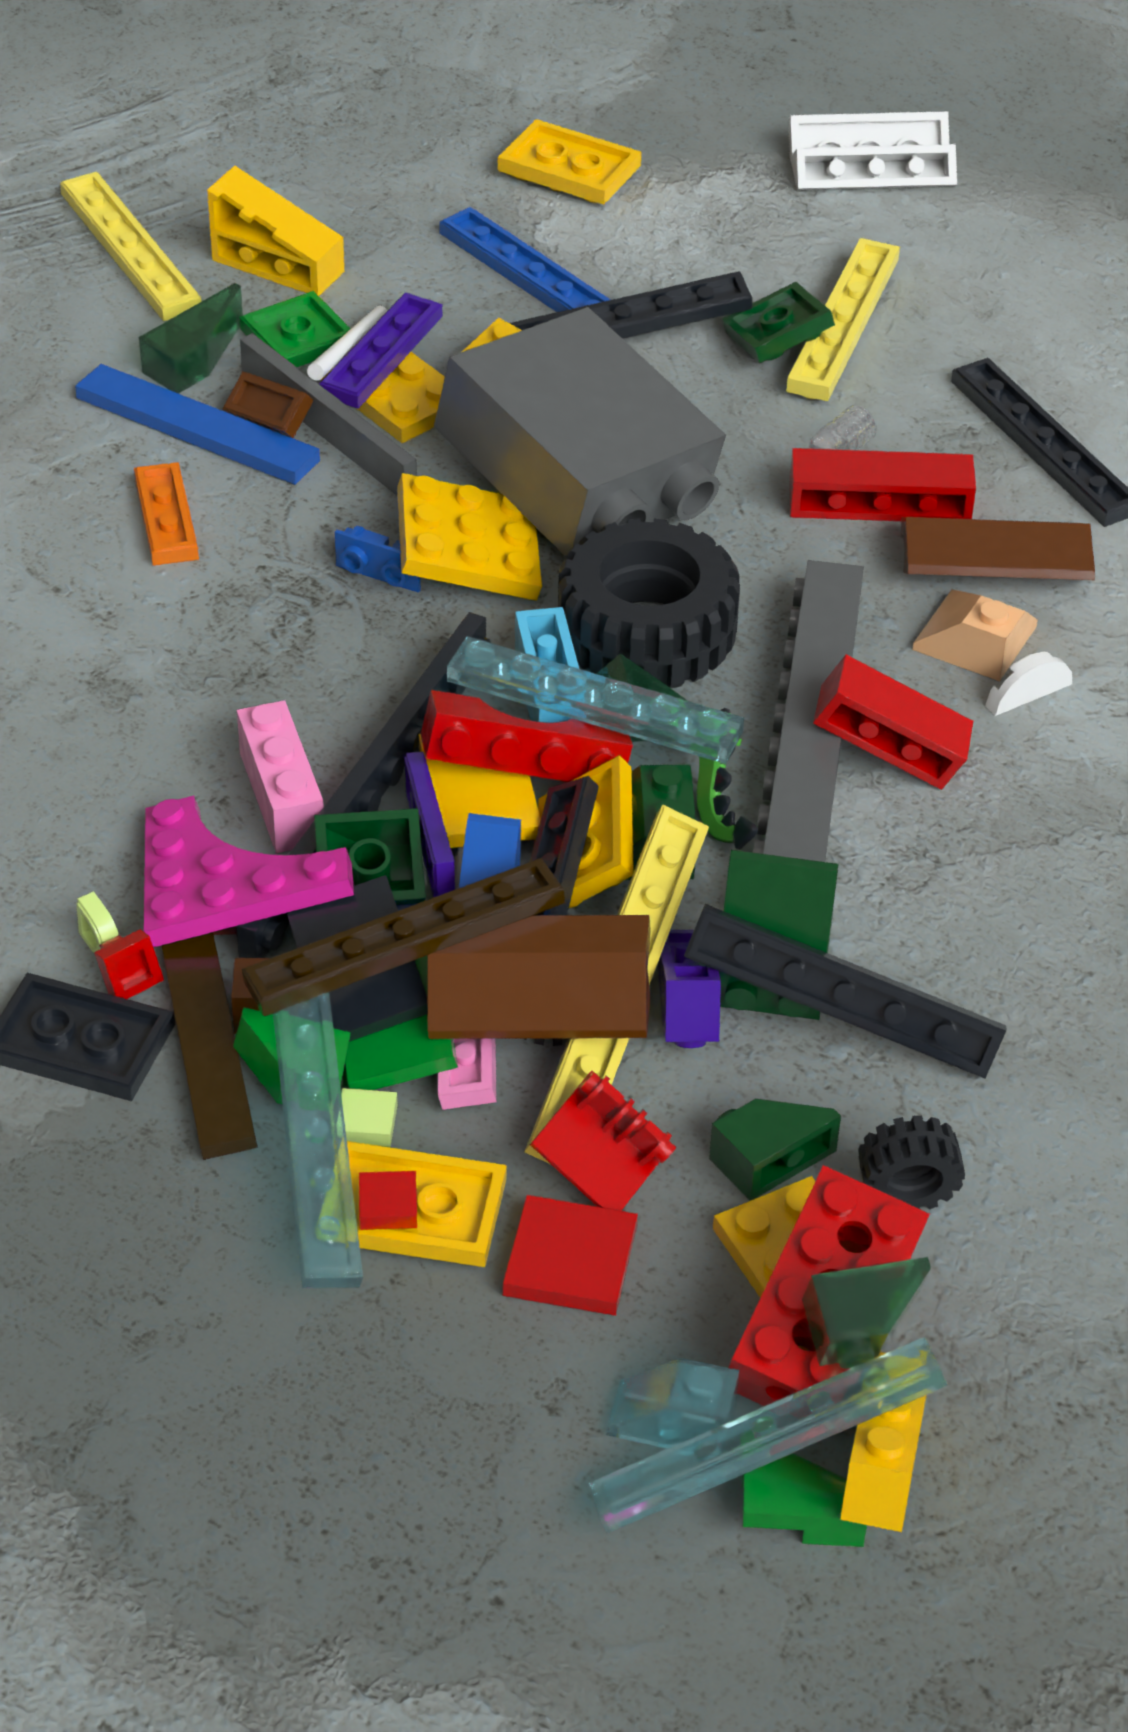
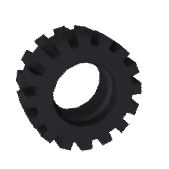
M912 1115L911 1121L905 1122L903 1117L893 1119V1125L888 1126L882 1123L876 1127L877 1134L869 1132L864 1137L865 1144H860L858 1158L863 1183L916 1208L920 1209L922 1206H927L929 1210L938 1207V1200L942 1199L947 1202L953 1198L952 1190L960 1191L963 1186L962 1180L965 1179V1170L956 1134L952 1131V1127L949 1124L944 1123L941 1125L940 1120L930 1117L927 1121H923L922 1115Z

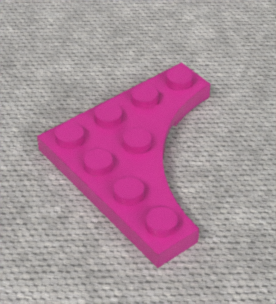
M194 795L178 800L167 799L155 806L145 808L144 932L150 936L153 947L354 895L352 863L346 847L303 855L256 853L232 846L213 835L201 821L200 810Z

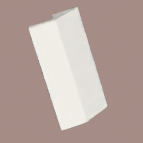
M948 111L791 115L788 119L790 161L797 190L957 185L956 144H949Z

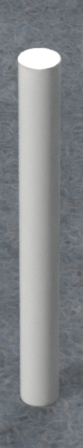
M377 306L308 366L307 373L309 377L313 380L322 379L388 310L383 306Z

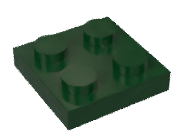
M796 281L753 302V309L733 313L722 318L726 333L759 363L774 360L780 357L785 350L801 342L814 340L823 331L835 326L831 310Z

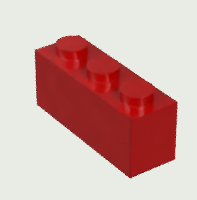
M845 654L821 685L813 724L942 790L967 761L974 721Z

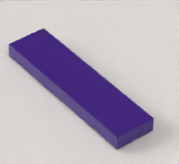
M405 292L319 385L345 405L359 409L443 317V304Z
M424 751L406 753V757H404L406 798L409 809L418 808L422 858L434 898L455 890L454 858Z

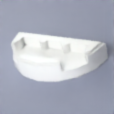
M1043 651L1027 655L1009 667L1014 673L1004 681L999 689L995 685L991 688L985 707L994 716L1012 710L1072 685V671L1060 658L1053 657L1048 652Z

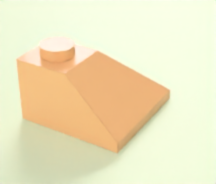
M951 589L914 641L913 650L1000 681L1037 627L1038 620L1026 611L1001 601Z

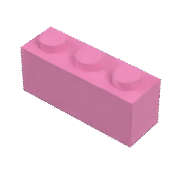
M286 701L237 710L240 755L276 854L292 851L315 820L314 815H318L323 809V798Z

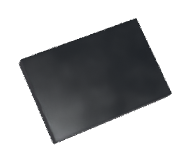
M384 875L353 886V896L287 912L297 948L399 911L387 876ZM415 960L313 998L321 1025L351 1032L349 1042L428 1014V997Z
M27 972L0 1015V1065L132 1101L173 1030L175 1015L173 1011Z

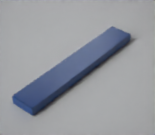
M468 207L439 222L440 234L555 312L611 300L472 207Z
M100 364L75 385L77 399L294 485L320 462V449L104 364Z

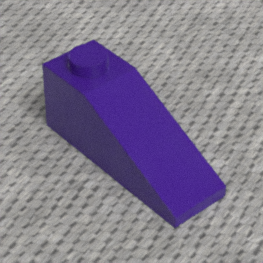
M670 930L658 961L661 1016L665 1042H674L675 1045L683 1048H699L705 1046L706 1042H719L721 989L719 971L684 957L694 930Z

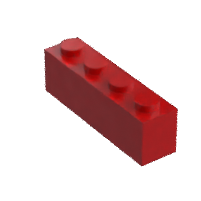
M792 448L789 481L790 518L900 522L901 517L972 519L976 494L973 454Z

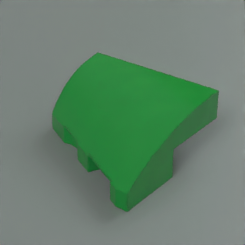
M753 1434L742 1435V1527L802 1530V1544L864 1547L867 1525L840 1520L846 1478Z

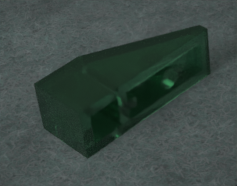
M233 283L139 337L142 373L178 394L208 377L240 327L239 317L243 315L241 286Z

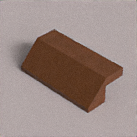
M901 517V535L905 536L903 573L1095 580L1091 523Z
M649 915L530 916L429 954V1039L647 1038L650 1010L648 957L651 928Z

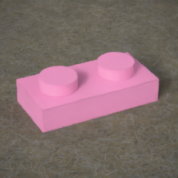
M454 1039L458 1068L438 1073V1097L442 1109L495 1103V1039Z

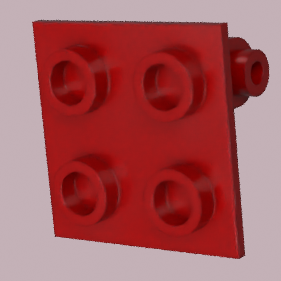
M591 1070L531 1142L530 1146L597 1207L622 1211L656 1166L666 1161L674 1152L676 1146L669 1141L672 1135L668 1131L664 1133L651 1120L647 1121L644 1118L647 1115L644 1109L637 1112L632 1107L635 1103L632 1098H629L627 1101L624 1100V1096L609 1083L610 1078L607 1075L601 1078Z

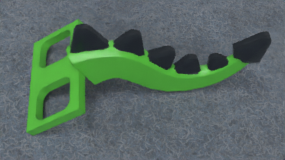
M646 708L644 715L668 728L695 735L691 748L699 755L697 807L703 824L709 826L708 832L716 840L724 843H734L736 849H742L755 837L758 827L740 816L735 824V812L729 811L725 815L730 805V797L721 795V792L731 784L732 780L731 774L725 767L736 745L740 746L742 741L741 738L727 732L731 716L730 710L723 708L713 716H707L702 722Z

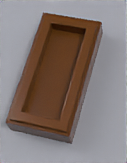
M242 371L222 410L294 438L314 399L305 392Z

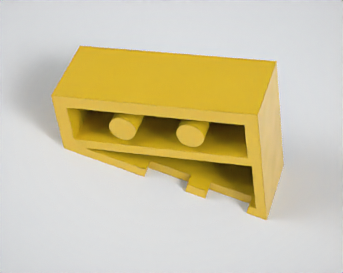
M233 166L207 189L213 261L305 293L314 291L318 296L344 273L343 236L237 166Z

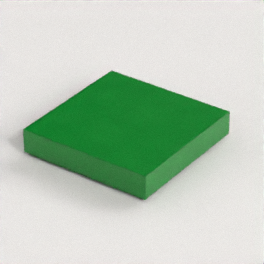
M314 291L239 317L240 329L246 336L254 334L296 367L314 362L351 329Z

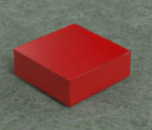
M416 1171L359 1172L360 1230L417 1228Z

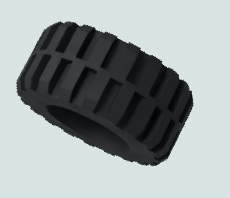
M641 518L628 519L626 524L617 525L616 522L605 525L599 533L595 531L590 532L567 553L565 561L560 566L558 579V607H563L578 665L583 670L589 667L590 673L604 682L608 678L614 680L616 686L628 689L630 685L643 686V690H656L657 686L668 685V688L671 689L681 687L685 680L690 679L692 682L703 678L708 674V669L713 671L726 659V655L734 646L738 624L740 575L731 556L721 545L716 546L714 539L704 532L700 534L695 533L689 525L679 523L678 526L670 525L667 523V520L654 519V522H641ZM633 602H656L664 605L649 606L634 604Z

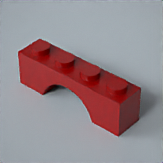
M431 690L421 731V740L426 759L566 782L582 776L619 755L628 763L633 747L626 725L621 721L579 714L564 722L545 723L530 721L500 712L478 697Z

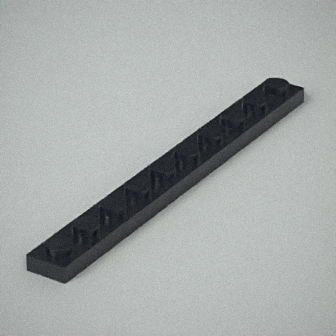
M468 612L318 815L378 810L381 797L389 786H395L402 776L406 753L420 752L419 734L422 731L431 690L461 695L467 687L469 676L477 665L482 666L486 662L491 646L490 639L486 638V617ZM315 820L289 855L317 852ZM287 913L236 926L239 958H265L270 950H277L282 943L285 930L290 924Z

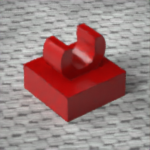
M141 929L125 937L118 935L100 944V950L94 952L107 992L110 995L129 999L164 981L150 936Z

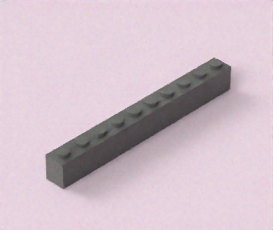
M808 560L805 579L796 578L793 606H799L800 609L791 608L788 636L796 637V640L786 639L783 668H790L791 672L781 671L778 700H786V704L776 703L773 732L781 733V737L771 736L768 766H776V771L766 770L762 800H770L771 803L770 805H760L757 834L766 836L765 841L755 840L753 853L822 862L826 860L842 738L813 724L821 685L845 654L853 657L864 566Z

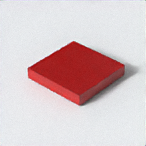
M527 1195L503 1281V1296L616 1316L636 1234L638 1214Z

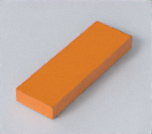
M179 462L134 468L135 483L153 566L199 560L197 541Z

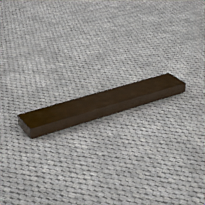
M539 858L241 969L244 983L262 1015L267 1016L565 903L564 889L543 859Z
M211 932L162 945L203 1160L258 1148L239 1054L233 1047L235 1034L214 933Z

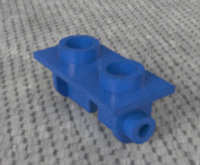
M356 526L354 529L348 527L344 532L340 530L335 531L337 567L387 582L395 587L420 592L421 578L401 573L399 540L390 547L388 546L389 537L365 530L361 526Z

